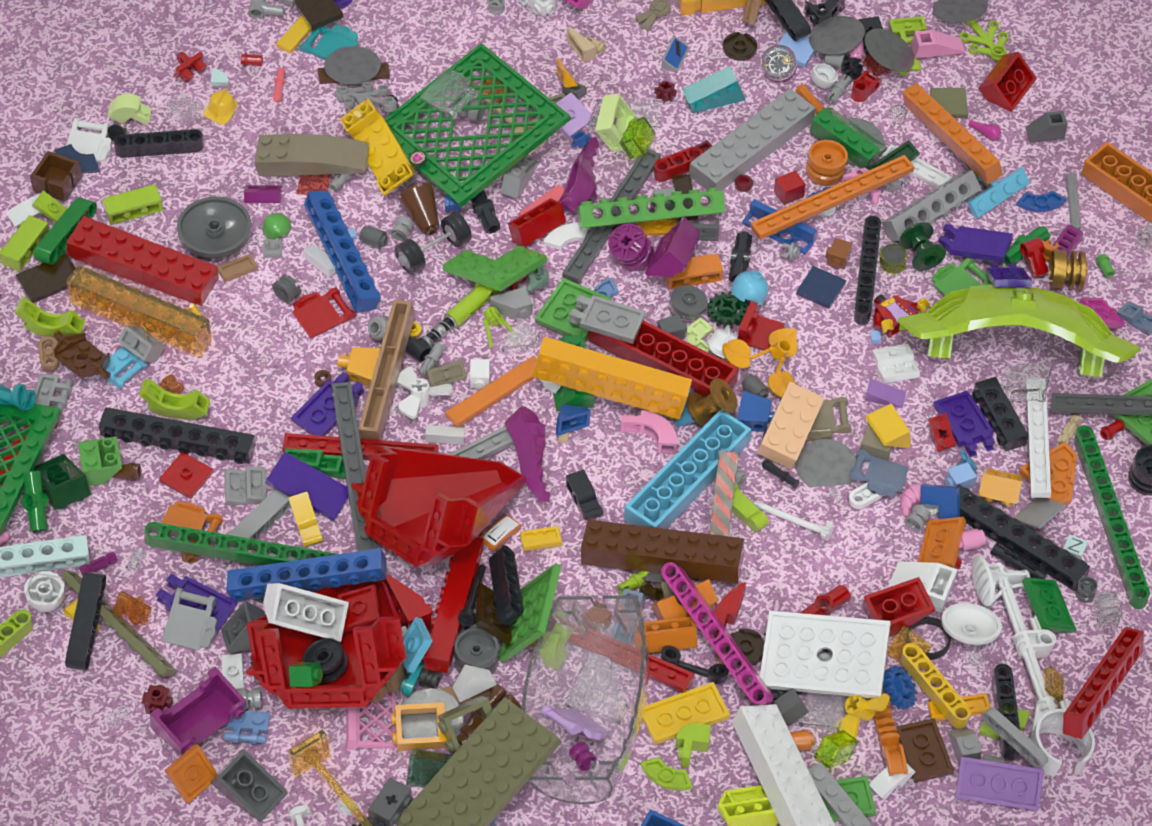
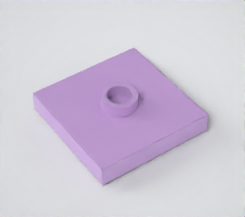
M572 92L556 103L571 117V120L559 129L568 139L595 119Z

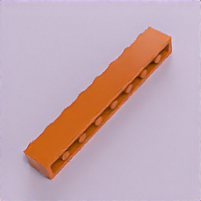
M915 83L902 91L905 106L987 184L1003 175L1000 160L920 85Z

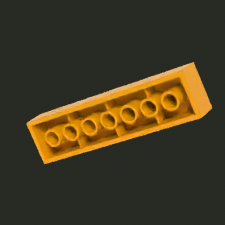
M545 336L543 337L532 377L679 420L692 379Z

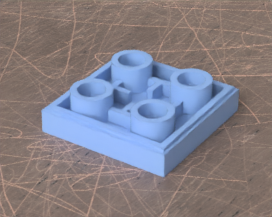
M787 31L776 47L792 52L796 58L797 65L804 68L816 51L810 45L809 36L793 41Z

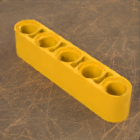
M906 644L902 649L900 658L903 667L954 728H965L971 715L969 706L917 644ZM919 669H924L927 672H921ZM948 699L951 701V703L945 702L944 700ZM957 715H963L964 718H959Z

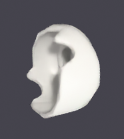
M825 63L816 64L811 72L812 82L822 89L832 87L838 78L835 70Z

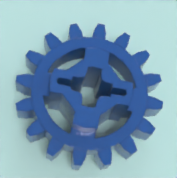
M895 665L885 670L883 681L885 688L883 692H887L890 696L889 700H891L892 706L896 704L897 709L902 708V710H905L915 705V701H917L915 695L918 692L914 688L916 684L911 681L913 677L908 675V671H903L902 666L897 667Z

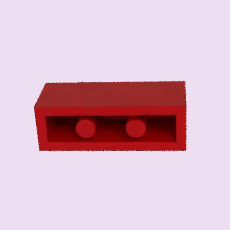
M550 198L509 222L508 227L512 241L525 247L529 246L536 239L544 237L548 232L560 227V225L566 222L562 204Z

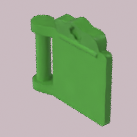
M971 258L965 259L958 267L954 264L941 267L937 273L932 275L934 287L943 296L951 291L967 289L971 286L992 284L986 274L974 264V260ZM969 268L984 283H979L972 275H970L966 271V269Z

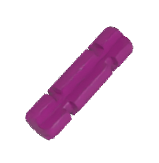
M110 552L105 557L101 556L89 562L88 565L80 566L79 570L82 576L85 572L91 573L93 571L94 573L107 567L108 564L116 563L118 559L114 552Z

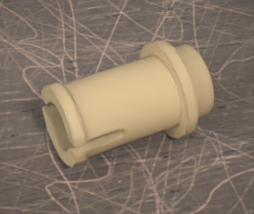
M586 36L587 40L596 46L597 54L605 52L607 45L604 41H598L591 36Z

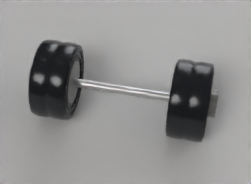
M453 212L441 220V228L444 235L422 248L412 239H406L395 246V255L402 268L409 274H414L423 269L426 261L422 251L445 238L454 247H461L472 239V233L468 223L461 214Z

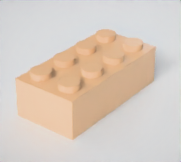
M789 382L757 450V454L792 469L807 439L824 397Z

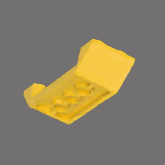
M369 98L340 118L345 130L354 140L369 143L367 163L378 180L376 183L384 196L414 175L415 170L386 120Z

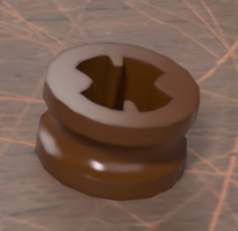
M319 370L315 373L316 386L321 388L328 380H331L329 371Z

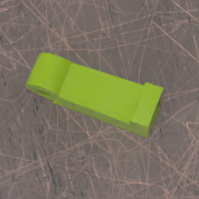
M735 482L732 512L756 533L769 524L768 518L738 489L739 485Z

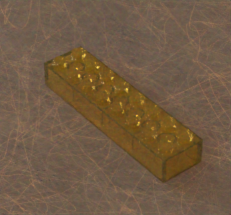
M80 265L76 267L67 279L70 303L124 326H140L157 340L197 357H201L212 342L209 319L203 315L192 313L186 308H180L169 301L161 300L155 295H149L138 288L130 287L121 281L113 280L104 274H99L90 268Z

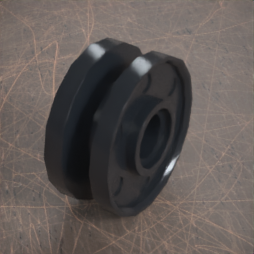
M323 638L315 641L305 650L302 658L303 662H320L323 671L322 683L337 680L344 674L349 664L348 656L342 645L333 638Z

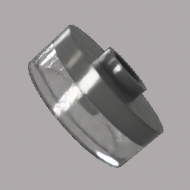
M690 285L679 286L671 294L669 311L672 316L679 314L681 320L685 321V323H693L705 315L708 304L707 296L697 287Z

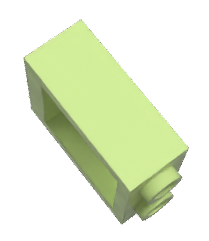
M620 94L603 96L595 129L611 151L628 149L635 119L634 112ZM616 116L617 120L616 124L614 125L613 123Z

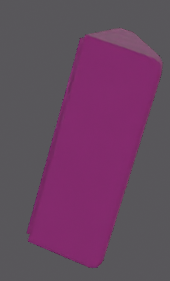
M245 185L244 203H281L282 186Z

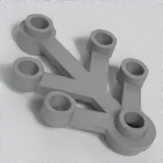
M364 82L362 87L350 89L347 86H341L335 90L337 100L344 101L345 108H353L355 106L354 99L357 100L358 104H361L369 98L372 103L383 105V111L393 112L397 109V102L394 100V97H385L384 99L375 97L389 94L387 85H380L378 90L373 91V83Z

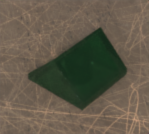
M413 749L409 757L406 786L424 788L454 754Z

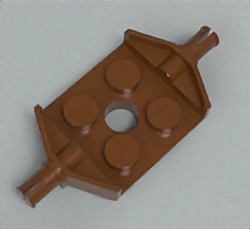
M60 331L54 333V338L59 340L54 348V357L78 377L84 378L100 374L104 379L110 378L111 373L105 369L110 363V353L108 352L105 355L86 339V333L64 336Z

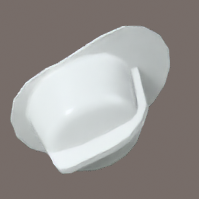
M726 326L724 329H716L713 335L708 338L709 349L717 356L725 358L722 345L730 340L738 339V337L730 331L729 326Z

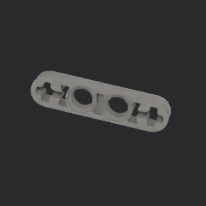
M990 707L982 714L985 723L1035 768L1040 769L1048 762L1045 752L998 710Z

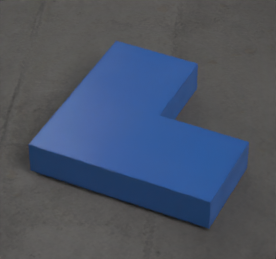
M922 484L921 504L939 506V519L960 517L959 487Z

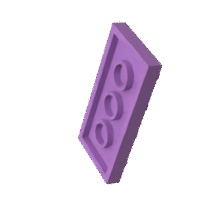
M961 756L955 798L1038 811L1044 769Z

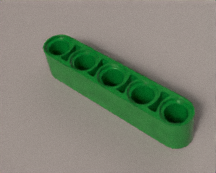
M77 197L36 246L33 253L34 259L54 265L67 249L66 242L83 216L92 219L97 210L96 202Z

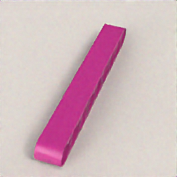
M666 563L662 568L663 578L750 701L756 705H770L773 701L771 691L687 573L675 563ZM676 569V574L671 577L672 571ZM687 584L686 590L682 592V587ZM698 600L697 605L692 607L693 602ZM709 615L708 620L703 623L704 617ZM719 630V636L714 638L715 632ZM730 646V651L725 654V649ZM741 661V667L736 670L737 663ZM753 677L752 683L747 685V680ZM763 692V699L758 701L759 694Z

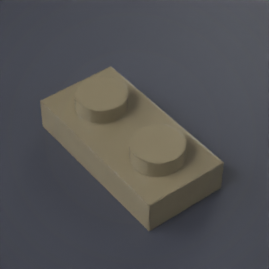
M462 359L425 370L430 387L450 384L467 378Z

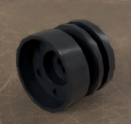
M1152 444L1143 446L1137 451L1128 472V481L1131 487L1144 495H1152Z

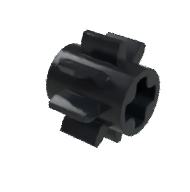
M848 57V60L843 62L841 71L845 72L852 79H856L862 74L864 65L859 64L860 59Z

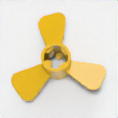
M882 694L881 697L870 700L859 695L847 696L845 710L848 714L835 727V733L848 741H854L857 737L860 719L869 721L873 718L876 711H883L888 705L890 696Z

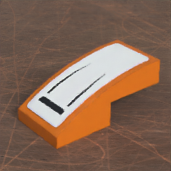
M507 514L493 524L480 538H484V545L496 551L507 543L509 537L518 533L522 525Z

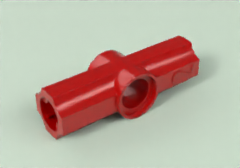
M839 584L827 594L817 596L815 602L800 613L830 616L834 610L851 599V594L846 586Z

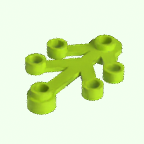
M977 19L964 22L966 25L971 26L978 36L962 32L959 35L962 43L970 41L988 47H980L974 43L970 44L968 48L970 54L981 53L989 55L995 61H999L1003 55L1007 54L1004 45L1008 41V33L1000 32L998 34V44L995 45L993 42L995 32L999 28L998 21L991 20L989 22L988 34L976 22Z

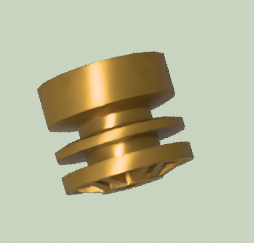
M1052 250L1049 280L1053 281H1049L1050 288L1063 289L1065 282L1068 281L1069 289L1073 290L1076 281V289L1083 290L1088 269L1085 251H1080L1078 258L1076 251H1072L1070 258L1067 259L1065 250Z

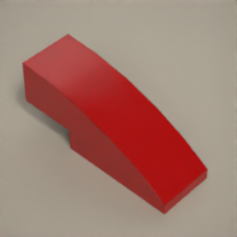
M742 582L732 589L716 606L714 613L724 627H726L727 623L735 625L745 595L746 583ZM719 630L715 632L714 638L719 636Z

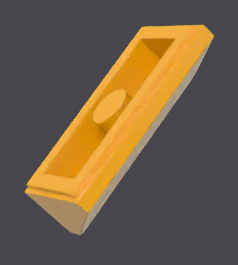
M556 58L557 75L564 87L578 86L571 72L559 58Z

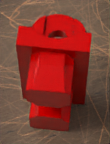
M179 52L177 60L180 65L176 67V73L173 76L176 78L180 77L183 81L188 82L194 77L190 69L194 68L198 74L206 70L207 65L202 60V52H198L191 58L185 52Z
M944 412L938 416L928 418L931 429L930 435L933 437L936 450L940 452L956 446L947 413ZM939 432L946 433V434L940 436Z

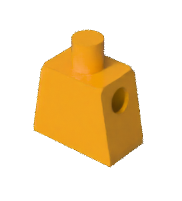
M353 347L350 357L339 355L337 366L347 368L349 380L358 381L362 385L370 387L380 348Z

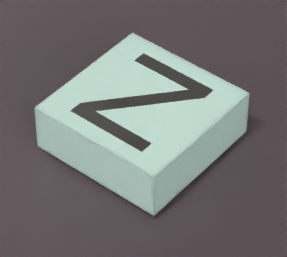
M1069 535L1063 549L1069 551L1076 558L1081 559L1088 541Z

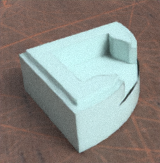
M213 68L211 86L229 87L227 75L223 71Z

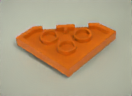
M1063 442L1049 451L1051 498L1044 499L1063 503L1067 506L1072 501L1077 454L1066 442ZM1027 463L1020 467L1019 472L1030 483V463Z

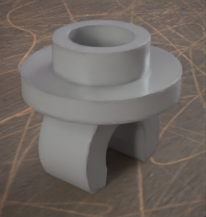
M793 242L791 245L782 244V247L788 248V253L781 254V257L795 261L800 255V247H798L797 243Z

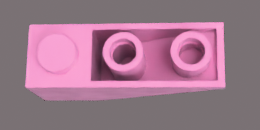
M933 30L916 31L910 44L915 58L965 54L961 38Z

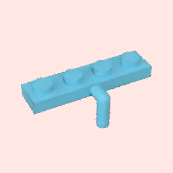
M1019 167L1001 180H994L990 183L991 186L969 200L967 204L973 217H981L1030 184L1024 168Z

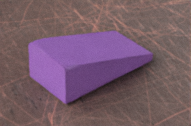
M870 379L865 401L883 405L892 404L893 407L903 409L906 392L880 381Z

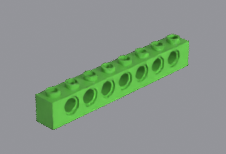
M717 187L707 188V192H700V189L689 190V194H682V191L671 192V196H664V193L653 194V198H646V195L635 196V200H628V197L617 198V202H610V199L599 200V204H592V201L581 202V206L576 207L579 229L726 212L723 190H718ZM702 197L708 199L706 207L701 204ZM684 199L690 201L691 205L688 209L683 206ZM666 201L672 203L673 208L671 211L665 208ZM648 203H652L655 206L653 213L647 210ZM630 205L636 206L637 212L635 215L629 212ZM612 207L618 208L619 214L617 217L611 214ZM594 209L600 210L601 216L599 219L593 216Z

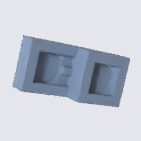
M1128 301L1117 311V314L1124 321L1143 334L1149 336L1152 333V316L1145 314L1143 307Z

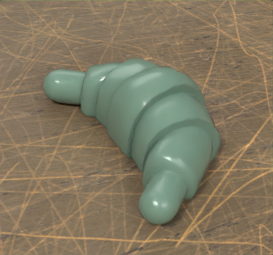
M540 266L527 275L529 284L526 286V290L531 292L544 288L549 279L547 269Z

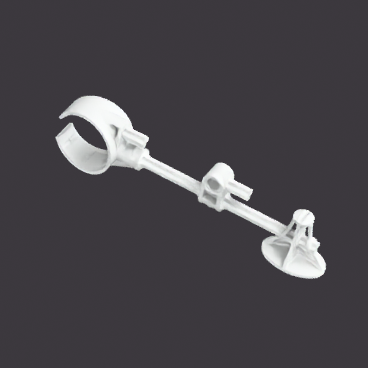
M975 555L972 561V579L976 594L980 602L986 607L991 606L1000 595L1003 597L1015 632L1013 641L1018 651V656L1023 658L1038 698L1029 739L1042 749L1048 757V762L1040 769H1044L1045 774L1055 777L1062 764V761L1054 758L1045 750L1039 738L1040 734L1054 733L1069 738L1081 751L1083 759L1076 765L1074 773L1078 775L1082 772L1094 751L1095 738L1091 728L1083 739L1063 734V714L1071 704V701L1068 698L1059 701L1060 709H1058L1055 698L1049 696L1036 659L1047 657L1057 641L1056 636L1049 630H1042L1036 616L1029 620L1032 630H1026L1012 590L1024 587L1022 581L1026 577L1030 578L1029 572L1027 570H1006V567L1001 562L991 565L986 562L983 556ZM999 587V593L994 596L995 588Z

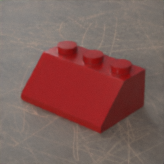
M1018 51L1003 55L978 89L987 101L1012 112L1037 78Z

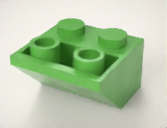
M117 436L78 442L82 472L86 476L88 486L104 484L122 469Z

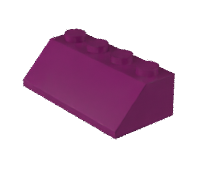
M683 217L659 240L645 274L647 276L673 277L678 272L681 274L688 266L686 263L691 259L690 254L695 250L694 246L699 240L698 235L700 231Z

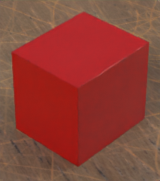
M795 170L775 178L774 193L783 205H786L804 197L806 183Z

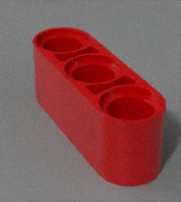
M690 147L656 160L654 163V178L659 182H665L672 179L673 175L689 173L690 163L702 154V150L698 147Z

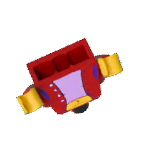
M882 294L878 295L874 299L877 305L873 315L874 328L883 331L888 338L902 331L899 330L900 323L897 322L898 318L918 314V311L924 313L926 311L925 308H930L928 299L924 298L918 302H911L902 299L898 295H894L889 299H886Z

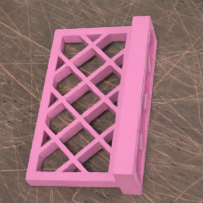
M388 691L384 696L391 701V705L388 708H384L379 702L377 704L371 703L366 708L346 707V750H355V747L397 748V744L383 742L379 738L385 732L391 737L392 732H396L395 725L390 723L388 726H385L379 720L384 715L391 719L389 711L395 712L396 693ZM374 706L382 711L377 717L369 711ZM364 714L372 720L367 725L360 721V717ZM375 723L382 729L377 735L369 729ZM366 732L372 739L370 741H360V735Z

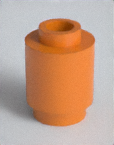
M808 729L790 732L799 752L812 750V745H815L813 733H809Z

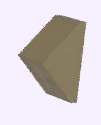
M868 423L860 449L866 450L872 456L889 460L890 448L882 444Z

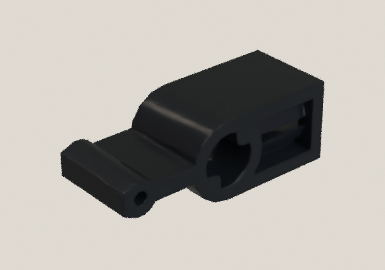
M585 470L566 475V486L577 508L580 509L584 520L603 515V509L597 500L595 490Z

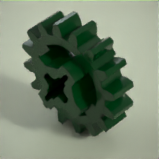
M721 291L720 296L714 294V298H710L707 304V316L711 317V322L717 321L716 326L723 324L724 328L727 325L733 328L735 323L739 326L747 311V302H743L734 295H731V291L728 294Z

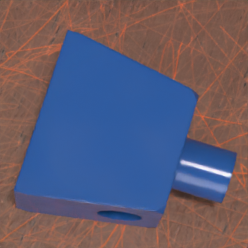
M743 391L737 420L751 428V431L764 432L775 413L771 411L772 401Z

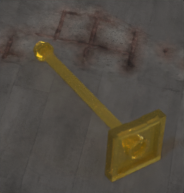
M323 729L288 750L291 773L295 778L315 767L362 826H373L321 763L330 757L328 738Z

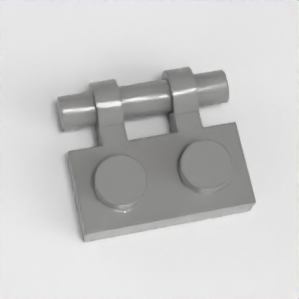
M40 373L34 390L36 393L35 404L55 405L63 412L68 403L67 397L72 392L73 381L66 379L64 383H59V376ZM56 391L61 392L60 397L55 396Z

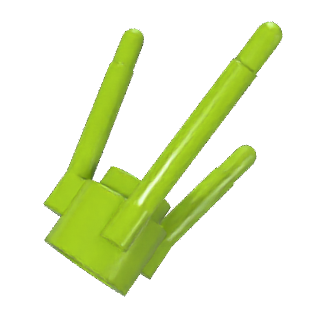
M492 306L484 311L486 319L483 320V323L486 327L490 348H493L489 325L497 326L504 324L517 341L522 342L521 338L496 307Z

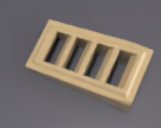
M567 28V41L580 59L586 62L596 58V46L573 28Z

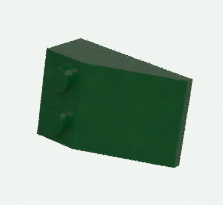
M65 454L40 463L33 470L41 472L43 493L47 494L49 504L55 510L63 509L67 505L76 501H82L85 497L91 495L85 474Z

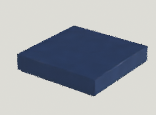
M813 266L797 289L796 295L830 309L845 286L846 280Z

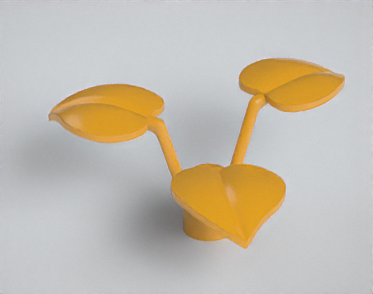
M784 328L772 332L769 336L770 347L755 355H750V347L746 342L739 339L730 340L722 345L723 354L727 361L739 369L748 368L750 366V359H755L768 352H771V356L774 359H779L776 373H772L768 377V386L776 396L782 398L789 382L795 384L792 375L788 371L780 372V368L785 361V357H792L797 352V329Z

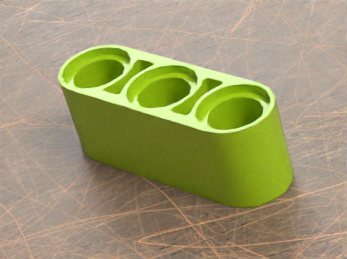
M21 609L16 611L0 625V658L32 631L33 622L31 613L28 610Z

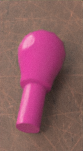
M973 120L969 121V127L979 130L988 139L994 141L1000 138L1001 129L997 125L980 124Z

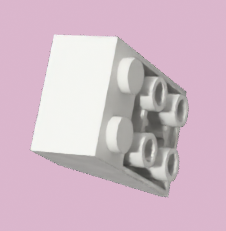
M899 561L888 587L920 577L935 607V611L942 613L955 583L957 569L940 563Z

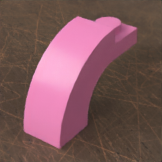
M641 410V416L622 415L621 432L647 434L656 441L658 453L677 454V435L672 425L665 418Z

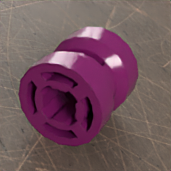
M578 742L569 750L570 757L576 761V765L581 771H586L596 764L597 758L593 752H590L586 742Z

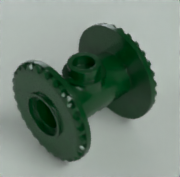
M927 222L913 224L901 234L899 239L900 245L903 248H914L917 254L912 260V266L918 271H926L936 267L944 260L946 255L944 246L933 244L929 241L933 234V227Z

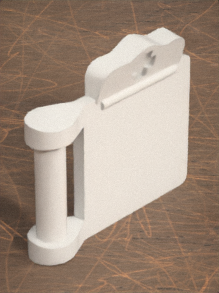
M74 118L66 145L72 144L73 148L82 154L94 153L97 163H104L112 153V141L110 138H106L110 123L98 124ZM85 128L102 132L101 134L79 131L78 129Z

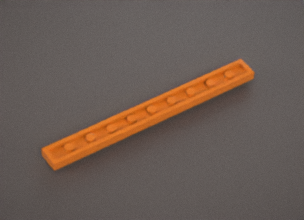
M903 155L751 222L750 228L761 240L914 172L915 167Z

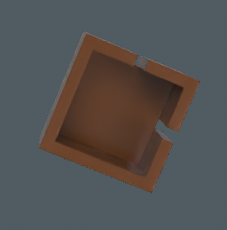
M47 151L30 175L32 190L39 193L44 190L46 193H50V196L65 202L73 191L72 187L75 188L81 179L82 171L79 161Z

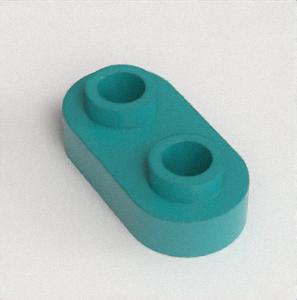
M419 663L414 673L407 672L409 678H404L400 690H403L402 695L410 697L422 672L423 663Z

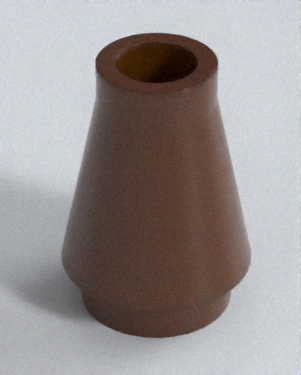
M135 462L123 464L122 469L112 478L136 481V479L141 478V465Z

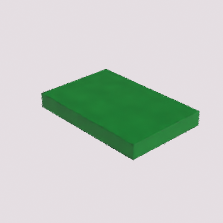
M1026 577L1022 581L1042 630L1073 633L1076 630L1055 580Z

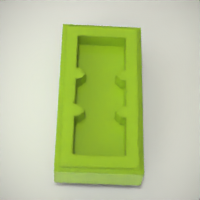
M44 190L32 204L34 208L54 223L68 209Z

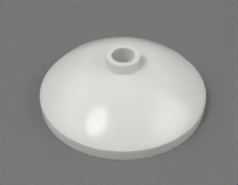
M959 603L948 607L943 612L941 619L944 630L952 638L969 645H984L993 642L999 637L1002 629L1001 621L995 613L983 606L972 603Z

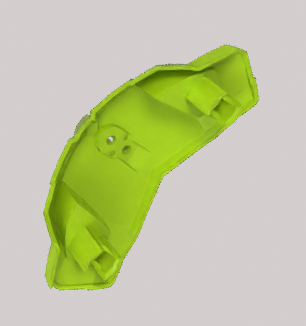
M992 284L971 286L967 289L951 291L937 301L926 313L900 317L897 321L900 323L899 330L908 329L917 338L929 339L928 356L938 358H951L954 334L1002 325H1023L1040 329L1080 346L1078 370H1080V374L1102 377L1105 359L1120 363L1130 358H1135V354L1141 351V347L1114 336L1105 322L1092 308L1074 301L1073 298L1034 287H994Z

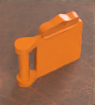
M176 501L174 505H169L161 523L202 530L205 521H208L211 524L207 531L215 532L217 527L221 525L223 517L218 513L206 514L204 507L197 506L194 503Z

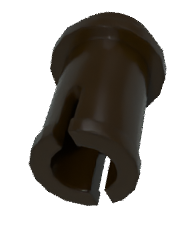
M648 583L642 585L639 589V592L646 595V599L650 598L659 601L664 595L661 588H655Z

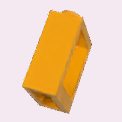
M444 702L395 705V712H391V725L396 727V732H392V742L397 744V751L446 748L445 741L447 739L438 727V722H440L438 715L445 712ZM436 713L437 737L402 739L401 715Z

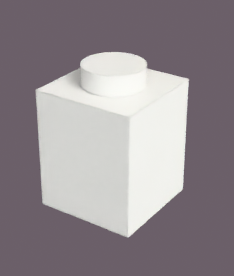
M470 359V388L480 390L489 384L490 359Z

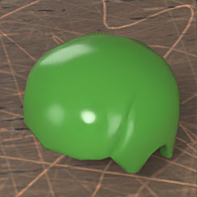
M282 213L270 214L264 220L262 227L263 235L271 240H276V238L282 236L286 237L291 230V222Z

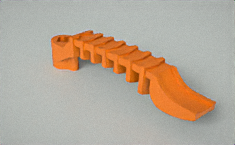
M890 700L883 711H876L873 716V721L876 725L875 730L878 733V741H880V751H882V757L886 761L889 776L901 773L908 774L903 745L899 744L900 736L897 733V727H894L895 720L892 719L893 712L890 709Z

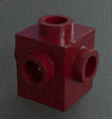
M149 685L148 691L144 692L142 696V704L145 706L146 714H150L157 708L163 712L164 707H172L173 697L170 696L169 688L162 685Z

